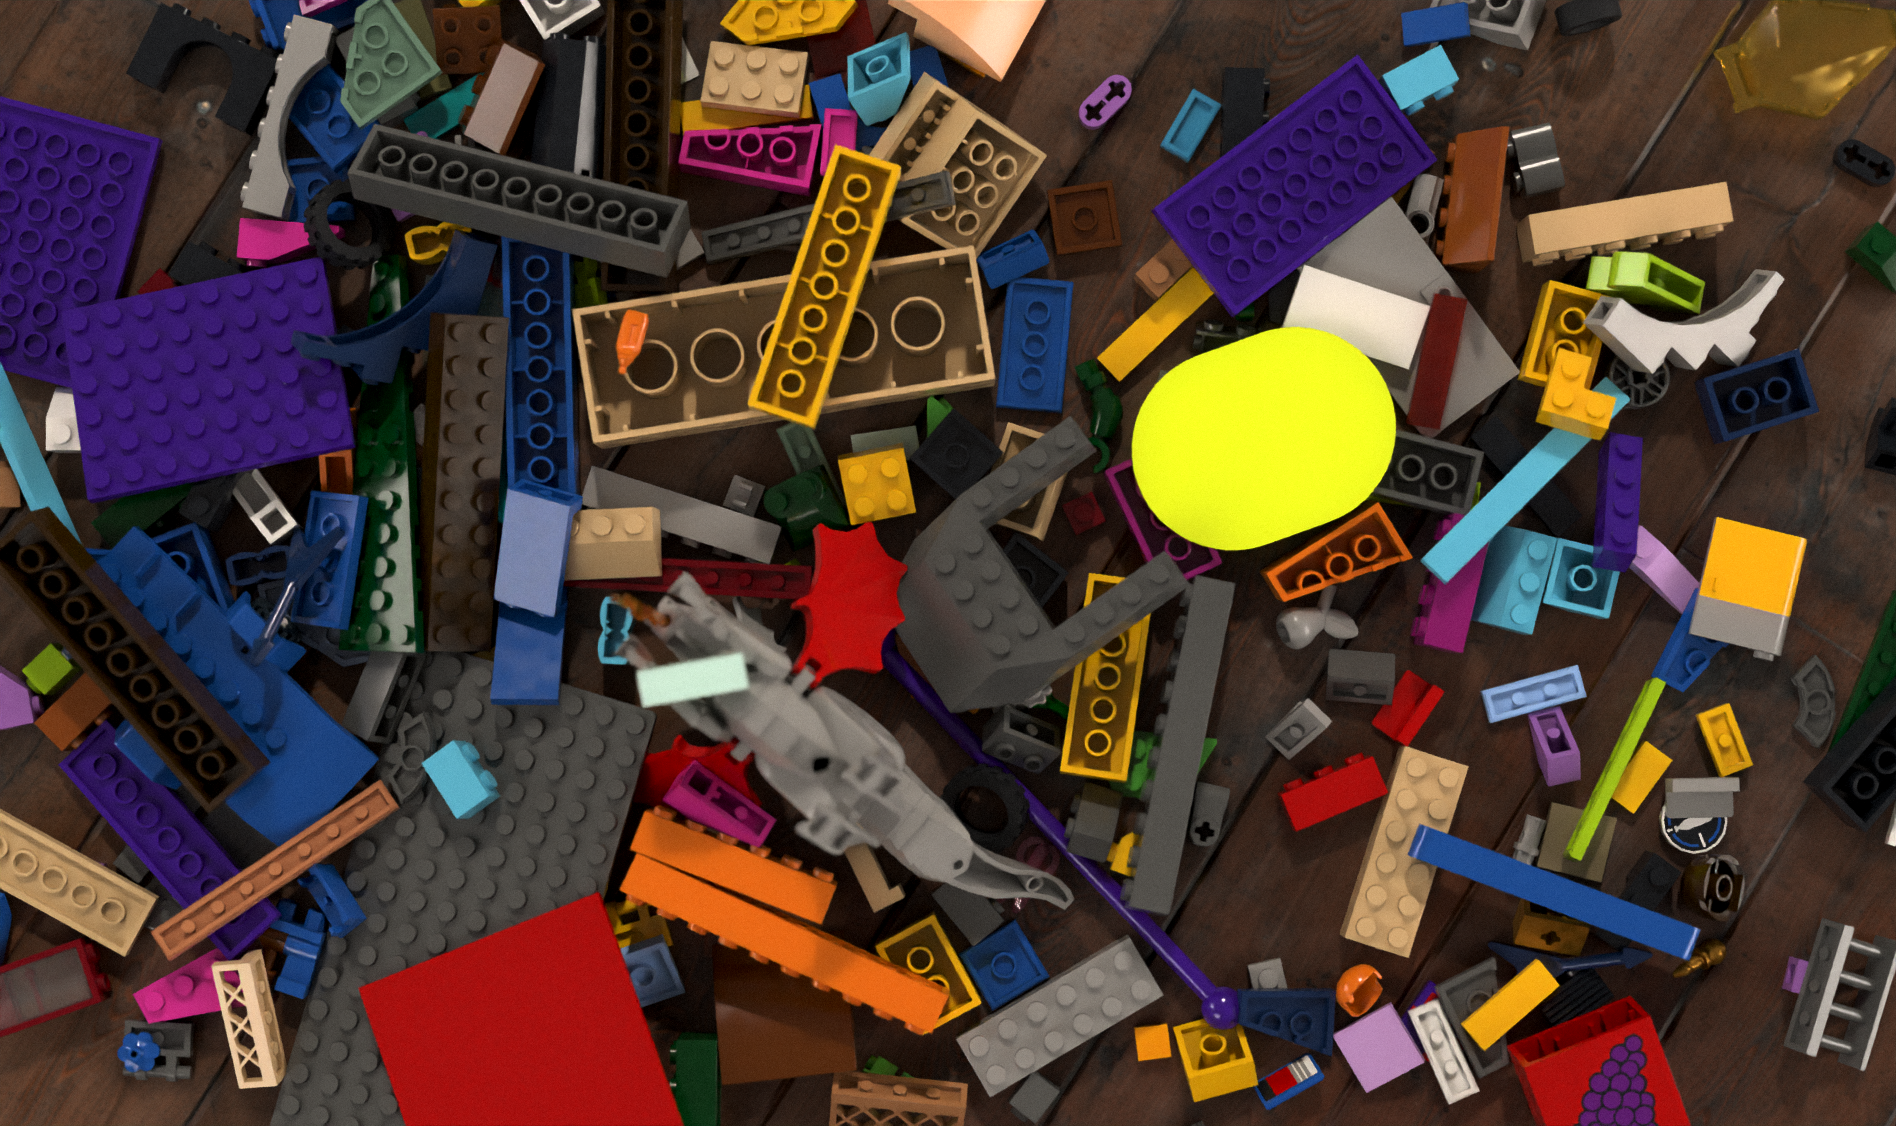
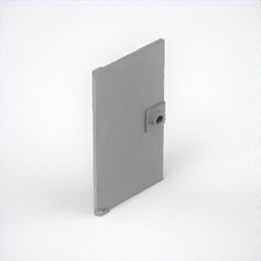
M1392 197L1303 263L1304 265L1430 306L1409 370L1366 356L1377 368L1390 394L1418 430L1420 436L1435 437L1443 429L1520 373L1519 369ZM1303 264L1297 267L1299 272H1301Z

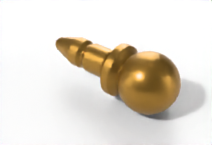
M1711 938L1705 940L1700 945V948L1693 950L1690 961L1685 960V962L1677 966L1672 974L1673 977L1687 976L1699 968L1707 970L1711 965L1721 963L1726 957L1725 945L1718 939Z

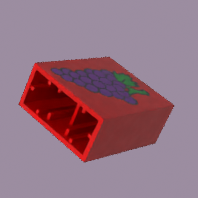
M1631 996L1622 998L1507 1046L1537 1126H1691L1651 1016Z

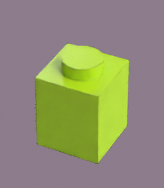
M50 643L22 670L28 677L26 683L38 694L54 695L82 669L72 658L67 660L61 652L64 647L61 643Z

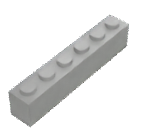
M595 466L591 467L582 494V505L588 506L587 510L635 507L657 508L660 510L661 537L668 539L669 533L682 537L680 543L697 549L703 543L713 547V554L731 559L732 553L745 557L744 562L772 564L782 534V526Z

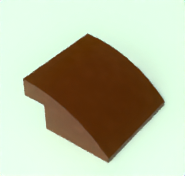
M844 929L825 931L845 941ZM721 943L712 945L715 1011L722 1085L857 1070L853 1004L842 999V992L831 988L830 992L823 991L811 984L813 979L803 974H800L799 978L790 976L780 970L781 964L769 960L767 964L749 956L751 950L740 945L737 949H732Z

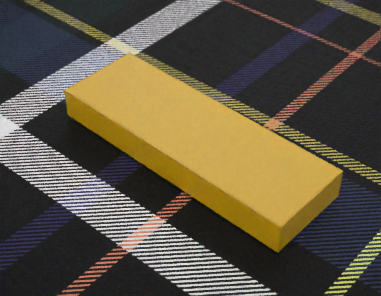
M1535 959L1465 1019L1461 1025L1477 1045L1485 1051L1560 985L1538 959Z

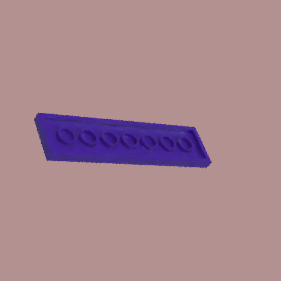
M106 719L76 750L74 749L58 765L182 908L186 909L243 870L170 787L151 781L115 745V733L118 727L112 720ZM266 897L208 937L229 961L237 959L282 914Z

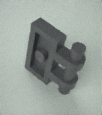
M125 1020L124 1037L129 1033L138 1035L141 1032H149L153 1037V1042L160 1046L159 1056H166V1065L155 1064L149 1071L138 1070L136 1072H129L126 1070L124 1063L123 1075L135 1076L136 1080H148L149 1077L165 1078L168 1082H178L179 1079H191L193 1073L192 1066L180 1065L179 1057L193 1056L195 1022L161 1021L148 1024L147 1020Z

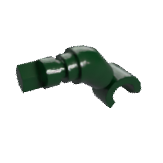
M1092 359L1075 366V369L1085 391L1092 394L1089 397L1092 407H1090L1092 418L1089 432L1092 433V436L1088 439L1093 446L1099 447L1102 451L1100 463L1093 466V474L1097 475L1106 471L1112 462L1111 449L1106 443L1108 439H1113L1123 419V406L1119 396L1114 395L1112 389L1106 387L1105 384L1108 383L1103 371H1099L1095 360Z

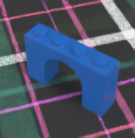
M929 45L910 51V81L912 88L915 87L924 72L948 87L936 48ZM840 73L809 83L822 129L824 127L825 108L852 110ZM858 118L856 151L860 152L863 146L874 148L887 127L866 126Z

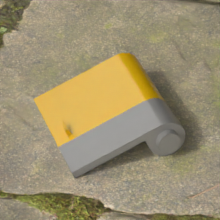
M1715 517L1688 634L1746 647L1748 650L1754 651V658L1766 661H1773L1774 656H1781L1807 539Z

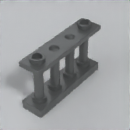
M1822 918L1783 1046L1816 1057L1819 1047L1840 1053L1837 1062L1865 1071L1896 970V941L1879 935H1875L1873 944L1852 938L1854 927ZM1848 950L1869 957L1863 976L1842 970ZM1838 982L1859 989L1853 1008L1833 1002ZM1828 1015L1849 1020L1844 1040L1823 1034Z

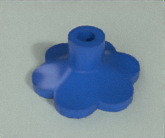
M141 1032L138 1035L129 1033L123 1038V1046L118 1049L117 1056L121 1061L125 1062V1068L129 1072H136L138 1070L149 1071L155 1065V1058L160 1055V1046L153 1042V1037L149 1032Z

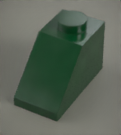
M1877 221L1866 226L1845 250V253L1896 294V236Z

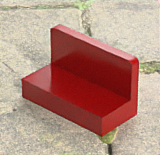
M1407 670L1394 687L1392 705H1382L1371 721V724L1402 746L1408 747L1445 691L1435 684H1429L1412 671Z

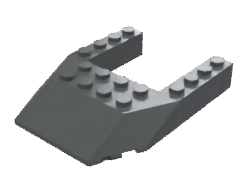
M1071 416L963 492L913 541L902 563L908 566V570L900 579L897 598L905 620L894 629L951 714L970 709H984L996 705L1016 704L1027 701L1190 586L1173 559L1163 551L1055 628L988 528L1097 451Z

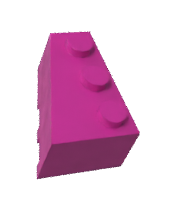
M218 948L133 994L148 1024L221 1010L211 966L214 962L229 960ZM238 970L224 971L225 980L237 989L241 984ZM234 999L231 1003L232 1008L245 1006L237 999Z

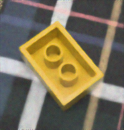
M1553 280L1544 283L1541 288L1517 380L1545 387L1552 361L1558 349L1561 348L1592 357L1584 384V389L1590 390L1603 342L1583 322L1601 296H1612Z
M934 911L875 943V948L881 958L949 989V997L934 1029L982 1003L976 988Z

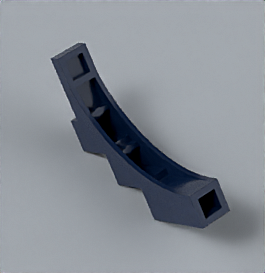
M455 229L449 249L432 279L418 295L397 312L376 324L344 334L323 336L294 330L291 344L300 352V356L305 359L320 361L322 357L332 359L331 361L337 365L350 367L359 376V380L370 385H379V382L392 384L402 349L416 354L421 353V350H429L430 312L477 315L497 244L486 235Z

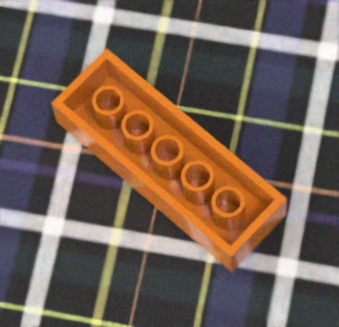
M662 805L655 806V809L650 808L644 812L630 850L822 924L839 882L833 880L834 873L820 867H815L813 871L801 867L803 861L784 854L780 859L770 855L771 848L761 845L759 848L751 844L747 846L739 843V839L722 832H718V834L707 830V826L687 819L684 821L676 818L677 811Z

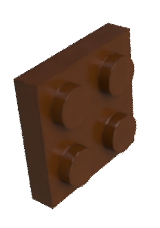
M1112 180L1047 190L1057 257L1122 247Z

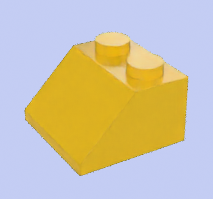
M1204 1019L1173 1027L1194 1102L1258 1085L1254 1060L1242 1025L1238 1024L1228 1030H1218L1211 1027Z

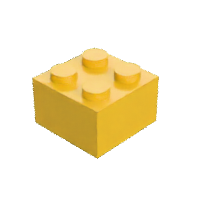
M903 443L838 455V464L851 525L916 513Z

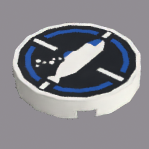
M1665 804L1659 815L1660 830L1666 841L1674 848L1692 854L1707 852L1718 845L1725 835L1728 822L1727 817L1667 818Z

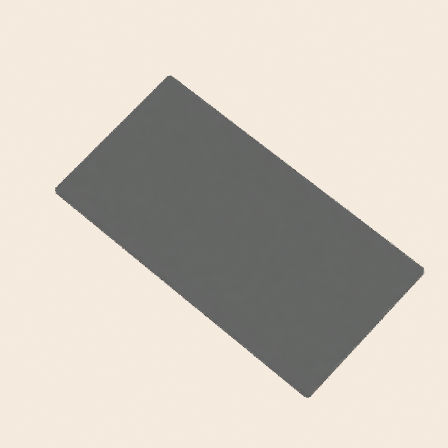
M425 651L427 656L397 729L422 712H428L435 728L436 752L453 740L471 743L480 755L478 761L484 771H489L497 781L498 786L496 789L500 797L471 818L456 819L436 785L429 777L424 787L412 800L406 804H401L386 777V774L395 766L400 755L401 741L397 729L390 745H382L371 785L381 779L400 809L354 840L343 881L367 919L343 938L332 936L327 931L270 1126H406L358 988L596 892H600L604 901L644 760L656 725L657 714L654 711L561 683L559 705H492L490 696L493 661L461 651Z

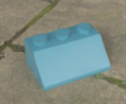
M1504 526L1489 541L1471 621L1522 635H1532L1558 538L1526 529Z

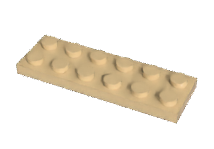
M0 809V888L120 955L127 956L160 897Z

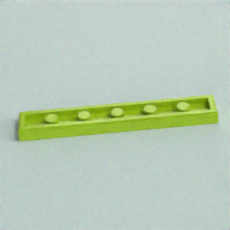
M1657 677L1645 682L1565 848L1564 858L1572 862L1582 860L1667 682Z

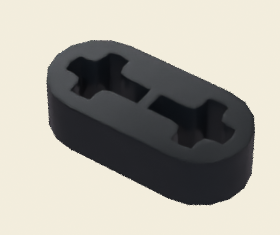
M1849 139L1839 144L1834 150L1833 161L1835 165L1869 186L1881 187L1891 182L1895 176L1896 168L1893 161L1861 141ZM1853 148L1855 150L1853 156L1862 162L1854 159L1848 163L1845 161L1847 155L1843 153V150L1847 151ZM1867 164L1872 167L1881 164L1883 166L1882 172L1886 175L1876 179L1874 177L1875 171L1868 167Z

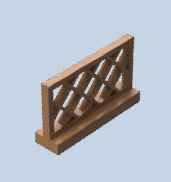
M855 1071L834 1073L831 1092L829 1126H839L844 1122L851 1126H893L888 1120L895 1116H899L905 1122L900 1126H922L921 1124L929 1119L938 1126H963L968 1084ZM840 1104L852 1105L855 1107L847 1111ZM874 1108L889 1110L880 1114ZM865 1112L872 1119L862 1124L855 1116ZM908 1112H918L922 1114L913 1118ZM940 1115L955 1117L950 1119L949 1121H946Z

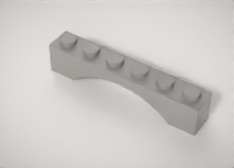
M294 14L292 23L288 22L285 27V50L283 54H279L276 61L275 73L278 76L275 87L271 86L267 94L266 104L269 106L267 117L262 118L258 128V137L261 138L258 150H254L251 154L249 169L252 170L250 180L244 183L240 196L241 201H243L242 207L251 212L285 221L289 220L297 189L290 176L286 159L285 136L288 119L293 105L304 86L317 72L331 63L336 45L334 38L339 34V30L332 24Z

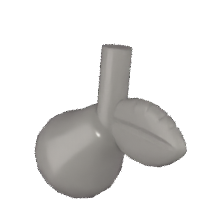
M1335 585L1322 589L1316 607H1288L1279 613L1276 629L1280 639L1286 646L1291 649H1302L1309 645L1323 629L1331 636L1340 639H1350L1358 635V628L1347 613L1330 608L1337 590Z

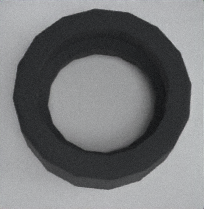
M1572 0L1557 7L1554 11L1562 36H1572L1593 31L1612 24L1622 17L1618 0Z

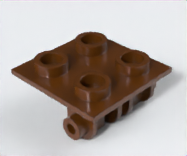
M445 4L443 8H433L437 65L443 72L441 75L484 73L488 65L485 62V57L492 44L497 45L499 38L502 39L500 5L456 7V4Z

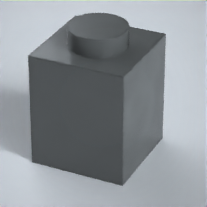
M1036 1070L1024 1077L1008 1098L1009 1104L1013 1106L1010 1111L1026 1123L1030 1119L1036 1124L1060 1093L1059 1087Z

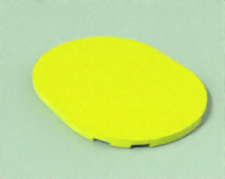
M1284 327L1265 331L1186 360L1168 372L1153 387L1140 408L1133 430L1131 460L1136 483L1142 497L1155 516L1169 529L1178 534V536L1192 543L1225 551L1246 550L1267 545L1342 517L1360 505L1374 491L1388 468L1395 445L1396 418L1394 405L1387 385L1377 368L1359 349L1344 339L1325 331L1305 327Z

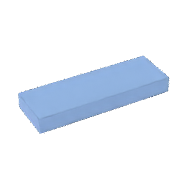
M1578 665L1480 691L1489 723L1587 697Z

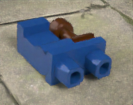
M283 897L279 899L275 906L282 916L260 936L259 940L264 946L262 955L269 985H274L277 972L272 968L278 954L287 956L281 976L278 977L274 990L304 999L309 995L328 930H325L327 918L322 910L310 908L305 922L296 920L294 916L299 903Z

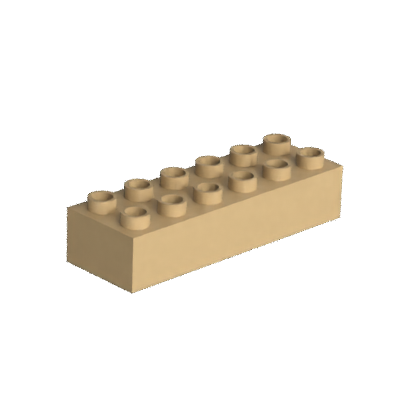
M974 245L871 262L820 414L995 385V373ZM791 275L572 309L593 443L602 449L784 420L751 409L747 404ZM627 310L647 314L649 324L642 350L634 358V362L626 367V373L620 374L618 372L620 365L617 358L616 342L623 316Z

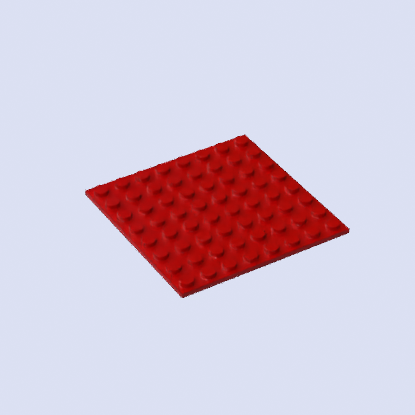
M600 892L358 988L406 1126H684Z

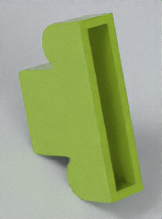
M1617 251L1613 252L1612 257L1591 256L1586 290L1615 298H1622L1631 304L1650 305L1651 308L1661 311L1700 314L1705 281L1650 253Z

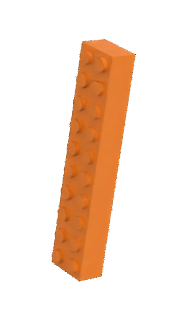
M638 852L620 888V891L627 893L625 899L643 907L644 904L649 903L657 907L656 913L664 918L675 921V918L679 917L688 921L687 927L702 935H706L708 931L720 936L718 942L727 947L737 949L740 945L751 950L750 957L766 964L769 960L775 961L782 965L780 968L782 972L796 978L803 974L813 979L811 984L823 991L830 992L831 988L843 993L842 999L860 1007L862 1002L874 1007V1014L886 1020L892 1021L893 1017L905 1021L904 1027L919 1035H923L924 1031L932 1034L949 997V989L742 893Z

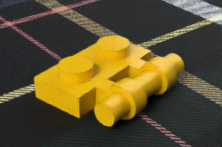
M613 900L605 903V908L620 948L663 934L667 946L673 945L666 918L658 914L651 916L649 906L653 905L649 903L644 904L643 907L628 900L618 903ZM638 910L640 920L625 925L622 924L621 915Z

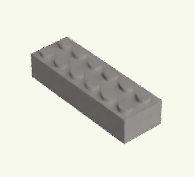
M1126 934L956 1034V1040L989 1097H992L1162 997L1163 993L1132 940Z

